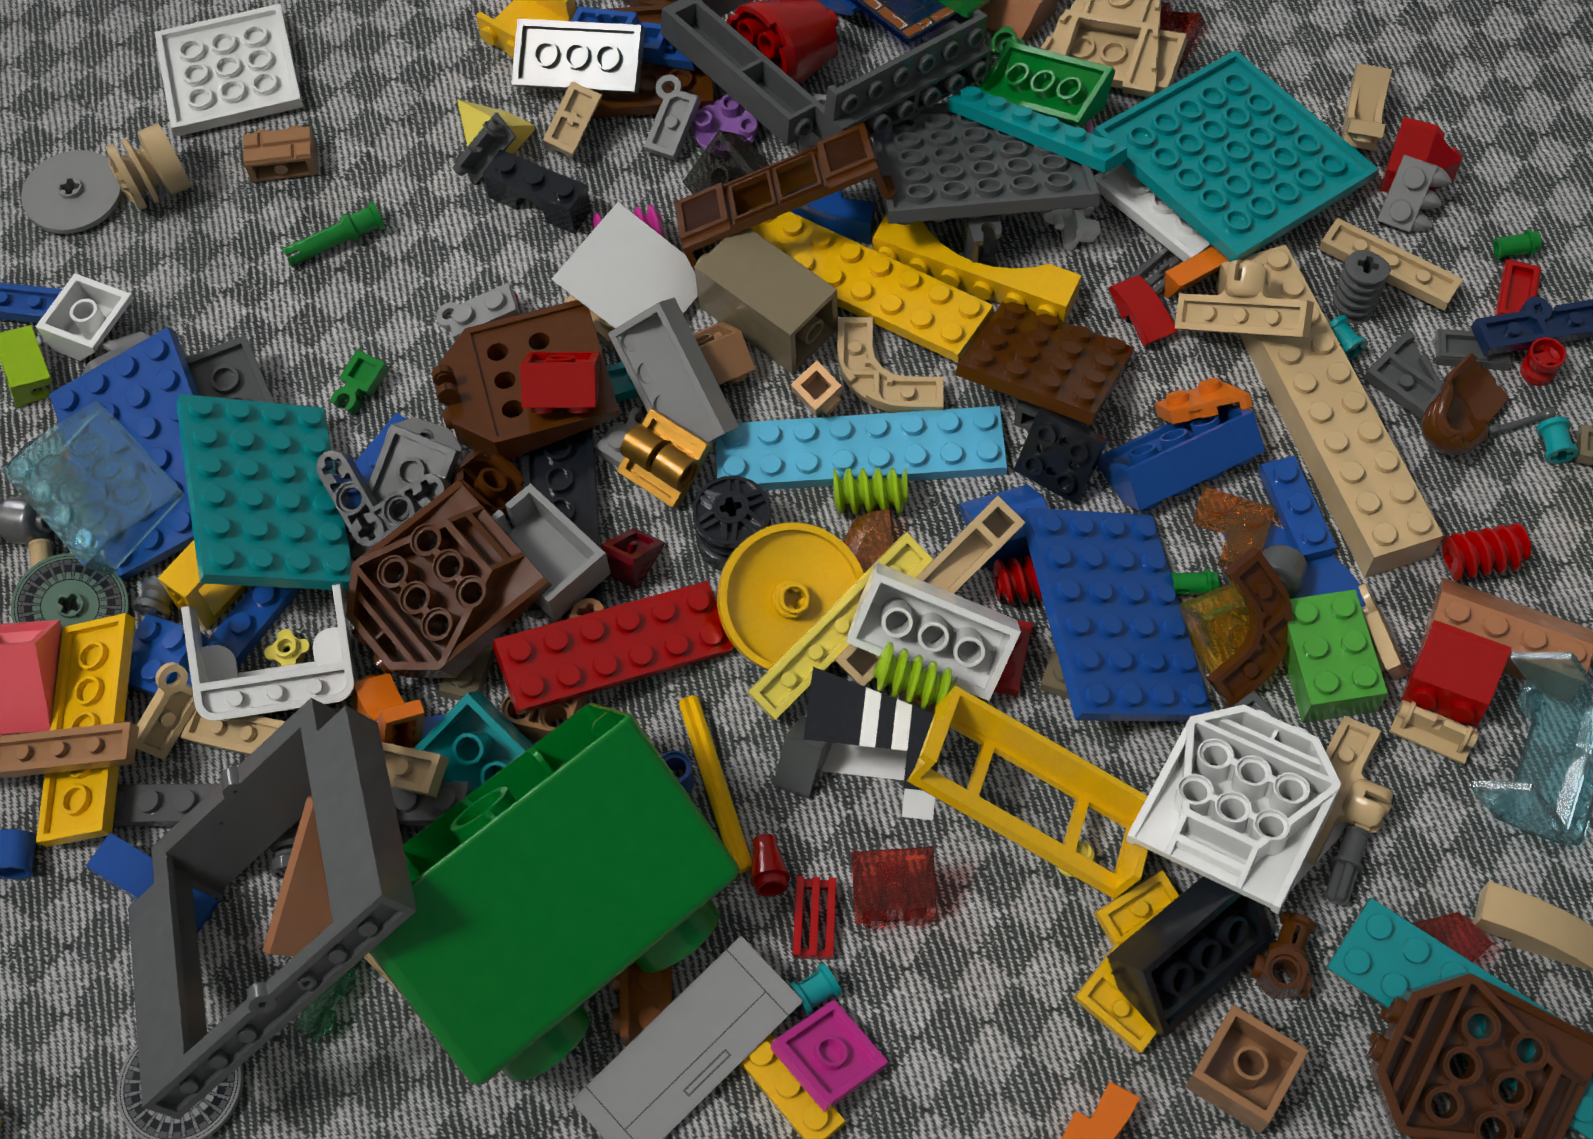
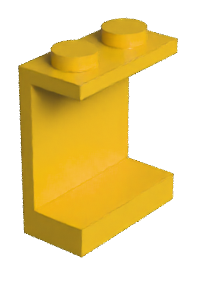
M513 0L495 19L482 12L476 14L481 38L487 44L495 45L506 51L514 59L517 19L572 21L577 9L575 0Z

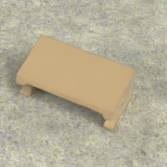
M570 82L543 138L547 150L553 153L560 151L568 159H573L593 114L601 101L602 94L576 82Z

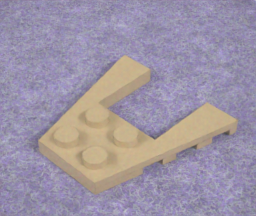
M1075 0L1071 8L1065 10L1059 19V26L1052 36L1047 37L1041 49L1069 56L1080 24L1139 34L1122 83L1123 93L1151 97L1156 94L1162 0Z

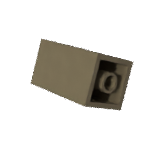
M750 228L721 239L719 244L709 253L703 254L694 266L699 307L719 322L723 321L740 329L744 340L791 374L838 330L837 289Z

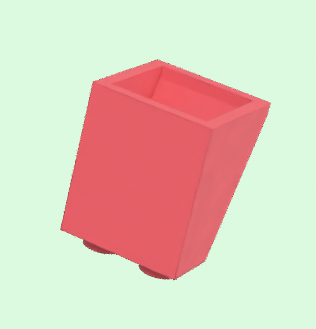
M60 620L0 624V736L13 735L14 733L50 731L62 639Z

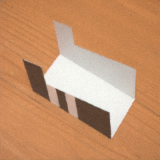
M813 667L803 740L833 743L821 771L904 780L903 789L905 790L902 817L933 820L935 797L907 782L916 766L935 713ZM939 757L937 762L931 767L936 772H938Z

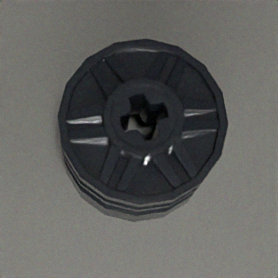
M723 476L708 482L698 492L693 502V523L697 548L702 559L713 569L722 571L728 558L740 543L752 534L772 526L770 501L764 489L753 480L741 476Z

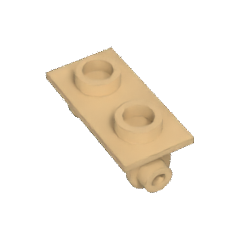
M1404 700L1400 704L1389 731L1396 736L1463 765L1466 762L1470 749L1474 747L1479 736L1477 730H1474L1470 725L1467 727L1428 709L1419 708L1414 701L1409 703Z

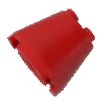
M817 0L752 1L740 5L734 14L728 16L727 23L799 85L838 55L837 15L833 10H827Z

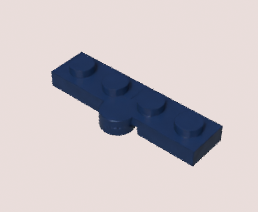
M1530 297L1519 309V312L1478 318L1470 327L1484 356L1529 349L1535 340L1542 337L1553 338L1560 343L1592 338L1593 299L1556 305L1552 309L1545 299Z

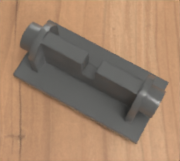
M497 112L489 121L484 122L483 128L464 152L454 159V172L460 176H463L465 173L468 174L475 184H478L483 178V172L500 149L505 151L516 138V135Z

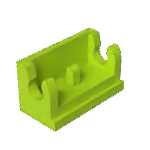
M32 325L1 332L0 363L16 409L24 407V404L49 397L50 391L48 388L33 391L35 388L52 384Z

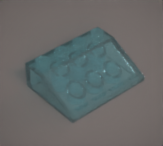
M98 400L26 443L1 470L84 567L110 576L185 495Z

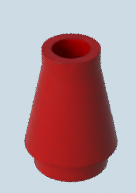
M772 834L758 835L753 839L754 849L750 883L760 896L770 897L782 894L787 890L790 875L778 848L776 837Z

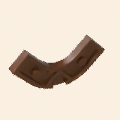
M1251 547L1224 571L1227 578L1243 598L1249 611V629L1245 641L1231 657L1206 677L1228 707H1232L1259 688L1276 670L1288 647V644L1285 643L1288 630L1287 623L1292 621L1289 595L1262 552L1255 547Z

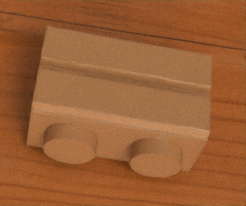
M294 125L288 129L274 131L261 129L255 133L243 134V162L252 183L318 175L317 143L310 126Z

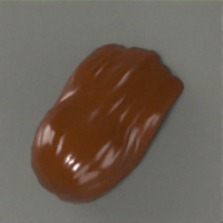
M1473 353L1466 356L1446 375L1441 386V392L1428 405L1421 420L1423 438L1437 452L1444 455L1466 454L1488 438L1491 419L1497 415L1499 410L1508 401V395L1501 386L1496 385V379L1488 372L1486 367L1482 368V363L1476 361L1477 357Z

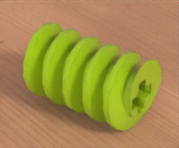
M834 468V504L839 515L844 514L847 504H850L854 515H858L862 504L865 505L869 515L873 514L876 504H879L883 514L888 513L891 504H894L897 514H902L905 504H907V468L903 470L901 478H898L894 468L889 469L886 478H883L880 468H875L871 479L868 478L865 468L860 469L857 479H854L851 469L846 468L843 478L839 479Z
M888 642L884 646L870 678V681L873 678L877 679V691L880 693L888 684L892 685L891 697L896 698L903 690L906 691V703L911 704L917 697H920L921 708L926 710L931 703L937 706L955 687L958 676L952 681V669L949 667L944 668L937 675L938 664L935 661H931L923 669V657L919 654L908 662V650L905 648L901 649L896 656H893L894 645Z

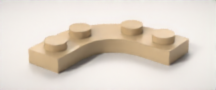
M838 317L837 355L839 369L846 384L860 399L871 406L892 413L943 411V377L893 374L883 368L875 358L873 351V317Z

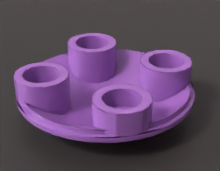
M727 94L721 99L715 100L714 105H706L697 111L693 120V133L698 144L705 150L714 154L729 155L744 150L754 141L758 133V120Z

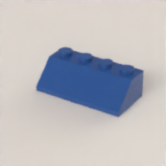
M1226 404L1218 407L1219 415L1196 418L1176 424L1167 423L1101 454L1097 465L1123 504L1139 511L1152 510L1159 506V501L1170 496L1186 494L1191 490V486L1202 481L1215 480L1222 475L1223 471L1233 466L1238 467L1249 464L1253 461L1254 456L1265 452L1254 411L1241 410L1238 406Z

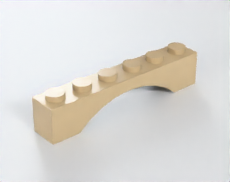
M999 496L995 497L916 579L954 594L1026 522ZM849 645L834 661L857 684L865 686L870 681L879 656Z

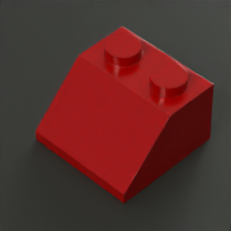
M600 351L528 352L520 363L522 408H531L532 413L538 414L551 413L553 408H568L569 413L590 412V407H596L599 401Z
M1434 620L1410 667L1401 700L1409 703L1414 701L1419 708L1428 709L1454 719L1457 722L1477 728L1490 705L1512 647Z

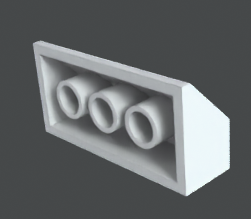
M876 562L860 597L846 643L880 656L884 646L891 642L894 645L893 656H896L901 649L905 648L908 650V662L918 654L923 657V669L931 661H935L938 664L937 675L944 668L949 667L952 669V681L958 676L955 686L990 701L1021 630L1018 621L1014 618Z

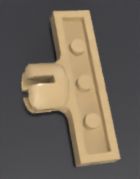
M1241 260L1231 261L1227 268L1225 289L1222 294L1179 293L1175 329L1309 339L1314 302L1270 298L1268 288L1271 268L1265 263L1262 264L1252 260H1246L1243 263H1240Z
M1344 716L1326 749V754L1341 782V787L1335 806L1306 862L1315 866L1334 827L1338 823L1347 822L1370 833L1377 832L1384 824L1381 821L1382 818H1386L1389 814L1393 793L1390 789L1369 781L1362 775L1381 738V730L1347 716Z

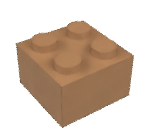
M1232 1005L1185 1088L1261 1134L1270 1123L1309 1050L1237 1006Z

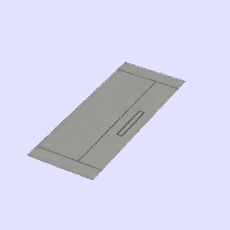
M740 936L596 1075L571 1102L604 1139H664L802 1003V999L757 951Z

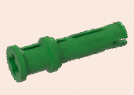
M369 202L368 207L351 215L343 214L340 217L341 221L291 245L282 247L286 257L300 251L298 254L287 258L291 267L293 268L295 265L348 240H351V242L355 241L356 243L360 241L361 236L375 229H386L374 202Z

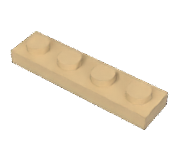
M1339 218L1335 220L1319 247V250L1344 262L1350 254L1360 250L1372 251L1380 255L1389 263L1391 268L1386 283L1445 311L1463 281V278Z

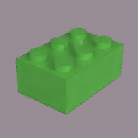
M1356 589L1290 599L1292 621L1287 623L1288 630L1285 643L1288 644L1283 659L1302 723L1377 712L1388 692Z

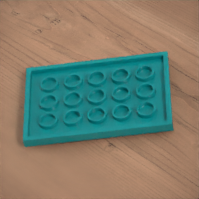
M179 394L176 407L200 583L332 590V585L340 584L345 591H349L352 562L345 523L316 470L319 457L324 452L331 450L324 408ZM335 467L329 470L330 473L336 474Z

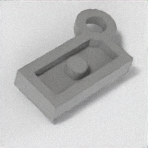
M665 75L656 83V93L663 101L644 148L647 152L677 161L701 101L698 96L683 92L682 83L676 76ZM667 84H674L675 87L671 93L664 92V87Z
M506 283L461 304L455 302L445 303L438 309L436 320L444 329H451L454 339L457 340L465 328L521 313L514 290L509 283ZM453 311V317L445 320L446 315Z

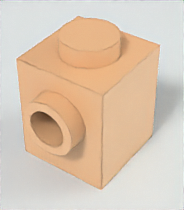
M817 360L791 384L792 392L816 417L822 412L828 415L842 401L839 398L842 394V386Z

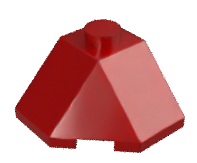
M1403 117L1387 161L1379 191L1389 192L1404 154L1441 167L1449 175L1451 183L1455 179L1463 155L1456 147L1451 148L1444 140L1445 133L1438 125ZM1429 187L1428 189L1434 191L1441 187Z

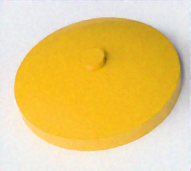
M797 522L781 523L766 527L740 543L723 567L717 590V607L722 627L728 639L740 654L760 668L769 670L864 572L849 547L825 529Z

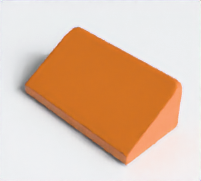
M1212 246L1165 271V297L1169 299L1216 274L1220 270L1221 263L1230 260Z

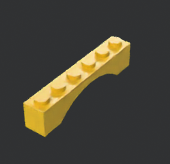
M885 214L873 236V250L877 251L878 254L890 257L957 289L973 294L982 300H990L1001 304L1003 300L1005 304L1015 302L1024 305L1029 310L1035 311L1036 315L1049 314L1057 317L1060 321L1066 322L1079 294L1082 276L1080 274L1052 264L1028 268H1003L978 262L972 263V260L956 254L943 245L928 230L923 221H916L908 225L888 224L887 214Z

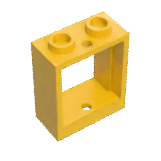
M194 540L158 577V580L180 612L181 607L186 606L197 609L199 625L205 630H208L248 587L242 585L201 584L199 581Z

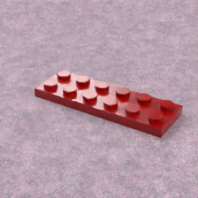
M708 581L494 639L492 643L517 715L727 655L734 649L722 627L717 603Z

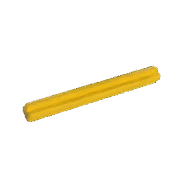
M696 695L682 698L679 701L680 711L723 844L737 862L739 874L748 872L752 869V860L699 698Z

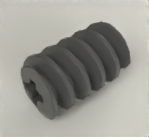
M1366 250L1355 251L1347 257L1341 276L1333 294V304L1336 310L1339 311L1340 316L1346 315L1351 324H1360L1368 321L1376 310L1385 283L1391 272L1389 263L1380 255Z

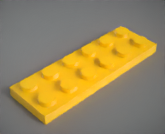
M123 613L63 627L50 730L124 722L135 628L134 617ZM119 766L44 774L36 843L50 847L108 836L109 833H112Z

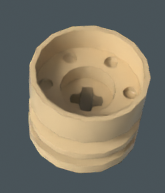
M155 123L137 132L141 147L136 150L126 138L120 139L127 153L121 157L113 143L105 146L112 173L125 196L137 206L139 211L147 208L140 194L144 191L148 192L155 204L160 202L155 187L162 184L171 196L192 187L180 160L159 123Z

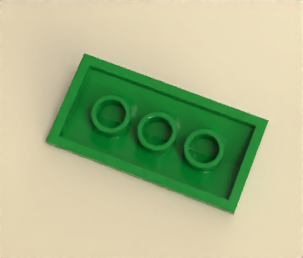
M1008 41L978 88L993 96L1003 97L1016 105L1029 107L1032 111L1047 117H1055L1060 121L1082 126L1105 108L1115 70L1110 66Z

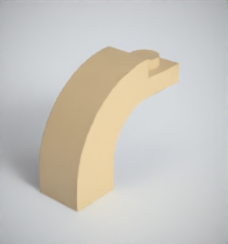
M1359 63L1355 65L1342 129V138L1352 147L1376 151L1379 138H1383L1386 124H1382V114L1392 69Z

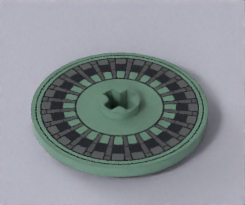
M79 553L51 556L32 566L19 580L11 600L13 623L60 620L62 632L65 626L123 613L129 614L127 590L122 579L118 577L117 572L104 561ZM73 599L76 600L79 610H71L68 614H65L62 604H70Z

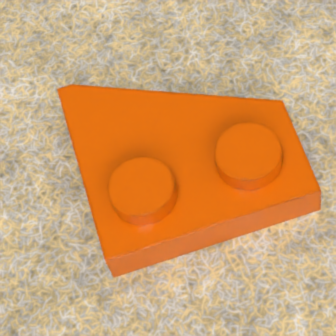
M1218 378L1205 379L1198 383V387L1188 391H1173L1166 395V399L1154 403L1157 416L1171 424L1219 415L1218 407L1234 403L1240 406L1241 410L1253 407L1250 393L1225 383Z

